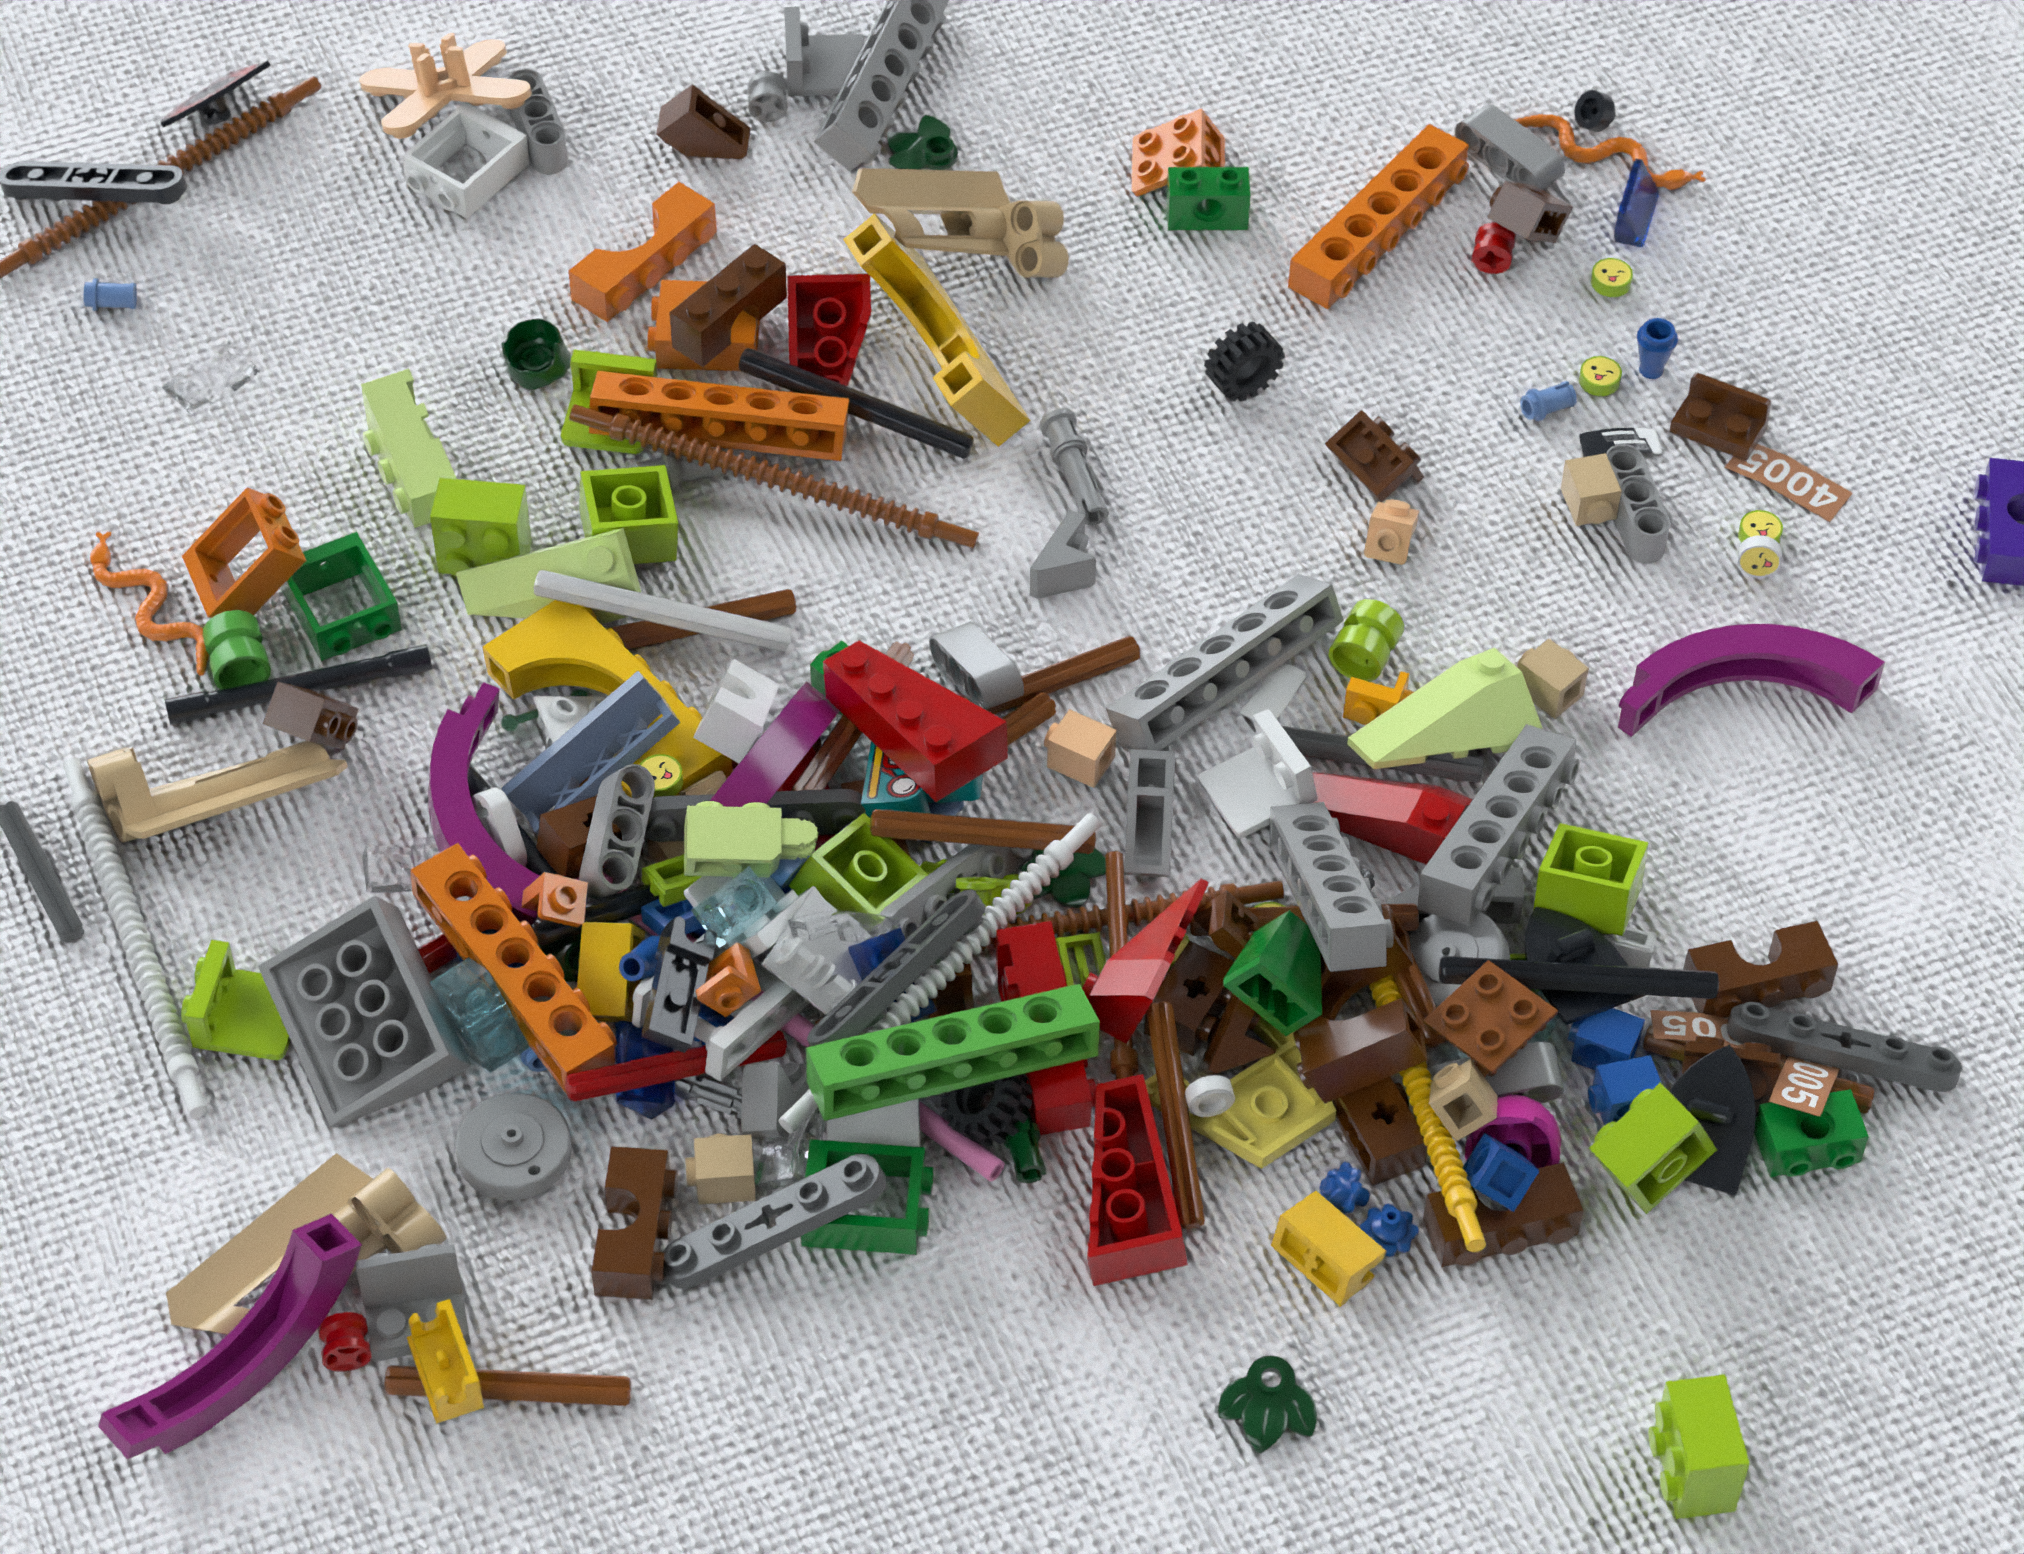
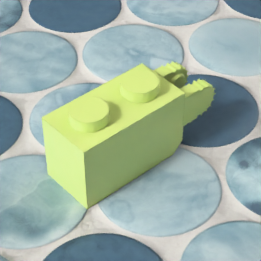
M704 801L696 804V806H687L684 825V876L769 878L778 869L780 859L796 860L801 858L802 860V858L807 859L808 856H812V852L815 851V841L818 838V827H815V823H811L810 820L806 821L804 819L800 821V819L781 818V808H770L769 805L759 802L743 805V807H723L721 803L714 801Z

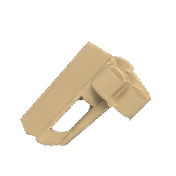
M858 169L852 193L869 213L884 214L892 222L895 228V235L893 237L905 248L1007 256L1017 273L1027 278H1058L1067 270L1069 258L1067 249L1061 242L1055 241V236L1060 233L1064 223V215L1060 205L1055 201L1019 200L1010 203L998 172ZM913 214L940 215L948 235H924L920 222Z
M304 741L273 751L263 758L149 789L141 763L137 761L133 747H125L87 760L105 813L109 818L116 837L122 843L137 838L145 839L337 776L348 767L346 760L330 759L326 750L320 744Z
M336 1153L166 1292L171 1325L227 1335L250 1310L235 1305L276 1272L286 1252L292 1230L331 1213L362 1244L357 1261L368 1259L372 1255L382 1253L386 1249L391 1254L418 1250L420 1247L429 1244L440 1245L447 1239V1236L435 1219L425 1208L417 1203L411 1191L393 1170L387 1167L373 1179ZM355 1264V1266H354V1268H353L351 1274H353L354 1272H356V1264Z

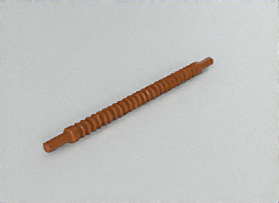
M312 76L284 93L278 91L267 98V102H259V108L256 106L250 107V114L246 111L242 112L240 115L241 119L233 117L231 120L232 124L228 122L223 123L222 130L214 128L213 135L210 133L204 134V141L200 138L196 139L195 146L187 144L185 147L186 151L179 149L176 151V157L168 155L167 162L160 160L157 165L176 166L182 170L183 175L184 170L191 172L193 164L201 166L202 159L209 161L212 158L211 154L220 155L221 148L224 150L230 148V142L236 145L239 143V137L247 139L248 132L255 134L258 130L257 127L265 128L267 125L266 121L274 123L276 117L282 118L291 113L292 106L321 90L322 87L319 80ZM92 201L91 207L87 204L83 205V212L73 211V218L65 216L63 224L56 221L54 229L46 227L44 235L36 233L34 240L31 238L25 239L18 244L16 251L0 259V279L26 263L34 265L42 260L43 253L51 255V248L59 250L61 242L69 244L71 236L76 239L79 238L80 231L89 232L90 225L98 227L100 219L104 222L108 221L109 214L112 216L118 215V209L127 210L128 204L118 201Z
M576 404L573 405L570 413V421L608 432L611 439L622 442L627 438L631 445L638 441L643 449L650 445L653 452L663 449L665 456L670 455L671 452L675 453L677 460L685 456L688 463L697 460L700 467L707 463L712 471L720 467L722 468V474L732 471L734 478L742 474L747 482L751 478L756 479L757 485L767 482L769 489H772L774 485L779 486L781 493L789 489L792 496H796L797 493L803 494L804 500L811 496L816 504L824 500L826 501V507L836 504L838 511H842L845 507L849 509V514L851 515L855 511L861 513V518L871 515L873 522L878 521L880 518L884 520L885 526L893 522L896 529L905 526L908 533H911L914 529L918 531V536L926 539H932L933 536L974 549L979 537V532L939 520V515L936 513L925 511L924 514H920L918 508L909 511L906 504L897 507L894 500L887 504L882 496L878 500L872 499V493L862 496L860 489L852 493L847 485L843 489H839L837 482L827 485L825 478L818 482L814 480L813 474L805 478L802 471H798L797 474L791 473L790 467L783 471L780 470L778 463L770 467L767 460L758 463L755 456H752L749 460L745 458V453L743 452L735 456L733 449L723 452L721 445L716 446L714 449L710 447L709 441L701 445L698 438H694L692 441L687 440L686 434L679 438L676 437L674 430L666 434L663 427L654 430L651 423L644 427L641 425V420L638 419L633 423L630 417L624 414L617 413L615 416H611Z
M1282 881L1236 887L1234 883L1220 885L1217 891L1210 886L1207 892L1204 893L1198 908L1226 890L1243 905L1284 899ZM1172 892L1169 894L1168 899H1164L1159 894L1155 901H1151L1146 896L1142 903H1138L1133 898L1130 905H1126L1127 927L1129 922H1133L1138 927L1142 920H1146L1149 924L1179 897H1176V894ZM1107 903L1104 909H1099V906L1095 904L1091 911H1087L1082 906L1078 913H1074L1069 908L1066 915H1061L1059 911H1055L1053 917H1048L1046 913H1042L1040 919H1035L1033 915H1029L1027 921H1022L1020 917H1016L1014 923L1007 921L1006 928L1052 921L1054 934L1058 938L1063 937L1066 932L1074 936L1078 930L1088 934L1091 928L1101 932L1102 927L1108 926ZM989 937L990 944L996 949V938ZM981 946V951H985L986 946ZM881 950L879 954L888 953L889 951Z

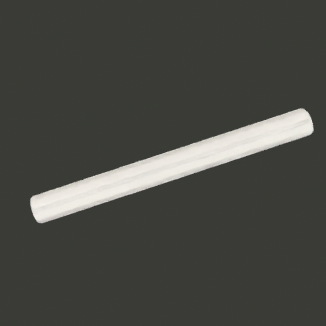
M540 570L534 583V594L536 596L775 651H787L791 641V628L788 626L550 571Z

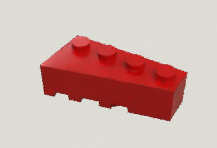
M856 641L823 661L826 699L935 802L1008 759L1007 721L862 641Z
M1052 921L996 930L995 984L1000 1002L1067 987L1065 970L1060 961ZM1088 1058L1024 1073L1029 1079L1026 1083L1032 1086L1033 1092L1027 1095V1098L1032 1100V1106L1029 1109L1031 1118L1039 1126L1041 1135L1091 1127V1111L1096 1103V1084L1094 1079L1087 1080L1085 1068H1088Z
M1139 1074L1096 1084L1095 1144L1091 1177L1092 1200L1089 1214L1090 1238L1087 1252L1093 1286L1188 1265L1183 1234L1144 1075Z

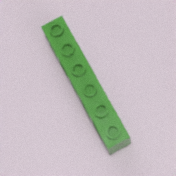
M1080 984L806 1047L807 1084L824 1121L1096 1057L1098 1056L1100 1021Z

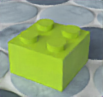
M665 465L580 471L579 512L585 538L624 528L633 564L677 561L678 519Z
M439 478L430 514L438 573L456 576L458 571L530 553L532 537L525 485Z
M863 813L813 852L812 856L808 857L789 884V887L799 896L812 886H815L825 901L872 936L875 933V923L881 911L927 877L928 874L891 838L874 837L871 835L870 818Z
M1559 823L1538 871L1534 909L1535 907L1564 913L1586 923L1601 934L1623 936L1642 889L1649 842Z
M1661 1083L1654 1089H1646L1638 1094L1630 1104L1631 1110L1619 1121H1612L1603 1126L1594 1138L1595 1143L1589 1147L1608 1175L1646 1215L1717 1151L1699 1121Z
M1726 1375L1666 1381L1662 1399L1660 1402L1655 1403V1425L1649 1427L1648 1430L1651 1453L1654 1457L1660 1456L1663 1471L1660 1472V1486L1664 1500L1672 1501L1676 1519L1735 1512L1750 1462Z

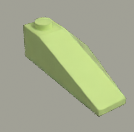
M624 528L456 572L467 615L527 618L554 601L553 599L534 594V583L540 570L641 592ZM592 609L599 623H608L627 618V616Z
M1494 647L1459 661L1349 736L1347 744L1373 769L1425 763L1427 756L1451 753L1453 759L1468 757V751L1490 747L1493 754L1507 752L1526 724L1543 728L1522 672Z

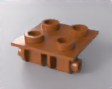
M1488 960L1423 1019V1023L1474 1060L1475 1065L1484 1077L1487 1075L1493 1077L1509 1058H1514L1519 1049L1527 1046V1042L1538 1031H1543L1547 1027V1023L1558 1014V1010Z

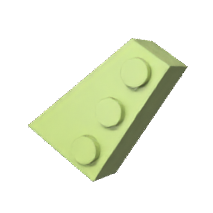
M408 368L361 384L368 431L363 432V439L370 456L377 455L379 458L377 463L385 485L392 483L394 487L392 493L400 514L407 513L414 527L417 528L431 523L430 514L439 478H457L439 437L434 438L424 419L429 417L425 404H416L413 388L414 379Z

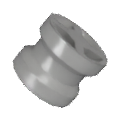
M771 71L755 74L748 83L749 113L755 119L764 122L781 119L788 109L786 80L782 75Z

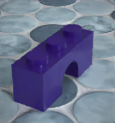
M1989 458L1985 474H1978L1975 484V499L1981 500V506L1977 507L1975 516V531L1981 532V538L1977 539L1975 548V563L1982 564V582L2024 586V524L2017 522H2024V461Z

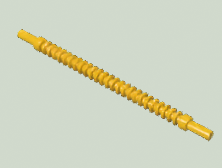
M1393 974L1369 984L1372 997L1376 1001V1008L1402 997ZM1425 1061L1399 1073L1403 1077L1402 1082L1406 1087L1407 1095L1410 1097L1409 1102L1413 1106L1414 1115L1417 1117L1416 1122L1420 1126L1421 1135L1424 1137L1423 1141L1427 1146V1153L1431 1157V1164L1435 1167L1434 1173L1438 1177L1439 1186L1442 1187L1441 1193L1445 1197L1447 1210L1451 1216L1456 1217L1467 1250L1478 1252L1484 1249L1486 1242L1474 1212L1477 1207V1201L1473 1191L1470 1189L1471 1185L1467 1180V1173L1463 1169V1162L1459 1159L1460 1154L1456 1149V1143L1429 1104L1431 1082L1433 1080H1431V1073L1427 1069L1428 1065Z

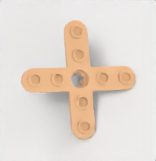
M448 33L441 39L440 49L444 62V67L436 69L434 57L430 55L429 48L425 47V44L411 43L409 44V50L414 70L380 68L365 73L359 79L361 89L371 93L373 96L389 94L400 95L406 99L381 121L383 131L398 139L414 135L416 129L429 119L434 118L438 111L450 101L468 102L473 106L484 104L502 105L505 109H514L524 105L525 100L532 94L530 84L526 81L480 77L492 66L499 64L506 55L507 50L503 41L495 39L480 41L471 45L463 52L462 47H457L454 33Z

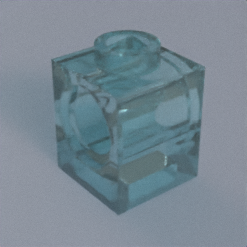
M748 866L695 906L691 912L706 931L713 929L717 933L716 944L720 948L743 933L778 903L768 891L766 884Z

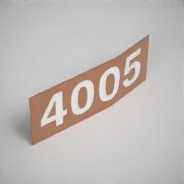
M1757 444L1747 461L1733 456L1724 467L1766 485L1831 522L1853 494L1791 457L1760 444Z
M1650 1010L1654 1039L1695 1041L1697 1036H1709L1724 1040V1046L1730 1045L1733 1048L1743 1049V1044L1732 1039L1727 1033L1726 1026L1729 1019L1704 1013ZM1781 1054V1060L1786 1061V1056Z
M1788 1056L1769 1102L1820 1117L1840 1068Z

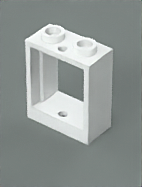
M464 102L402 155L406 185L416 193L426 195L440 203L445 209L452 210L467 219L530 164L527 135L467 102ZM468 144L492 159L464 184L437 170L459 149Z

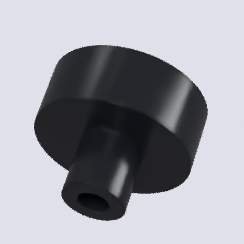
M1596 90L1584 92L1577 100L1574 109L1576 123L1581 128L1593 132L1605 130L1616 116L1612 97Z

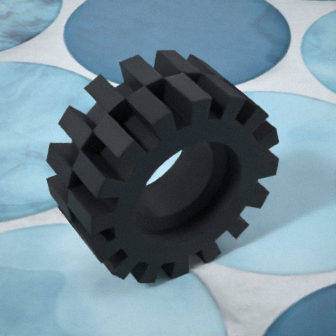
M1249 322L1247 327L1244 323L1237 325L1236 332L1232 329L1226 331L1227 337L1224 340L1218 338L1215 341L1217 348L1209 350L1207 355L1210 359L1204 362V366L1207 368L1204 370L1206 375L1230 401L1235 402L1237 398L1240 402L1246 401L1248 394L1253 398L1258 395L1257 390L1259 388L1265 391L1269 387L1267 383L1269 379L1276 380L1279 376L1275 370L1282 369L1284 365L1282 359L1285 358V353L1282 346L1260 323L1257 325L1255 322Z
M1020 1074L947 1092L949 1097L941 1098V1106L947 1109L942 1112L943 1118L949 1122L948 1126L978 1144L993 1146V1141L1002 1144L1006 1142L1004 1133L1014 1136L1019 1131L1014 1126L1015 1123L1020 1121L1024 1124L1028 1118L1022 1111L1023 1108L1031 1109L1032 1100L1025 1096L1033 1093L1032 1086L1026 1083L1029 1080L1026 1074ZM995 1086L991 1102L984 1110L978 1113L983 1096Z

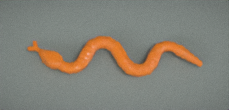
M1538 114L1536 116L1514 119L1525 128H1543L1545 126L1555 128L1559 132V144L1564 155L1575 162L1590 164L1601 161L1617 152L1629 154L1632 157L1637 178L1649 186L1676 190L1691 180L1696 179L1701 182L1706 180V178L1702 177L1703 171H1699L1695 175L1683 171V169L1670 170L1662 175L1653 174L1649 170L1645 148L1642 147L1641 143L1632 138L1618 136L1617 138L1607 139L1592 148H1582L1576 145L1573 128L1570 122L1564 120L1563 117L1554 116L1553 114Z
M110 531L104 535L96 532V537L100 540V543L95 546L90 554V561L96 580L102 586L112 588L141 585L150 587L151 592L142 602L135 616L138 632L152 641L167 642L188 637L196 640L197 674L203 676L206 672L209 658L202 636L203 628L193 622L154 623L152 621L153 616L167 599V582L158 572L149 569H133L116 573L107 571L111 563V553L105 542L112 534Z

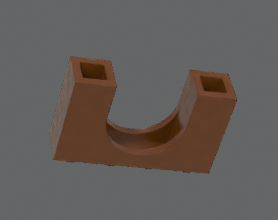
M1388 904L1382 907V916L1384 920L1390 919L1393 947L1386 948V966L1330 972L1320 952L1322 1015L1293 1032L1296 1046L1301 1053L1302 1062L1297 1063L1300 1079L1307 1089L1314 1088L1324 1104L1427 1061L1423 1028L1402 997L1357 1017L1335 1021L1342 1006L1357 991L1373 982L1413 966L1409 934Z

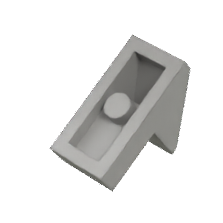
M1069 510L1030 567V596L1038 599L1088 588L1095 584L1096 558L1085 553L1088 535H1085L1084 515Z
M777 1062L747 1064L744 1067L742 1080V1135L751 1134L752 1139L781 1137L786 1130L780 1125L779 1119L809 1090L806 1064L791 1062L781 1066Z

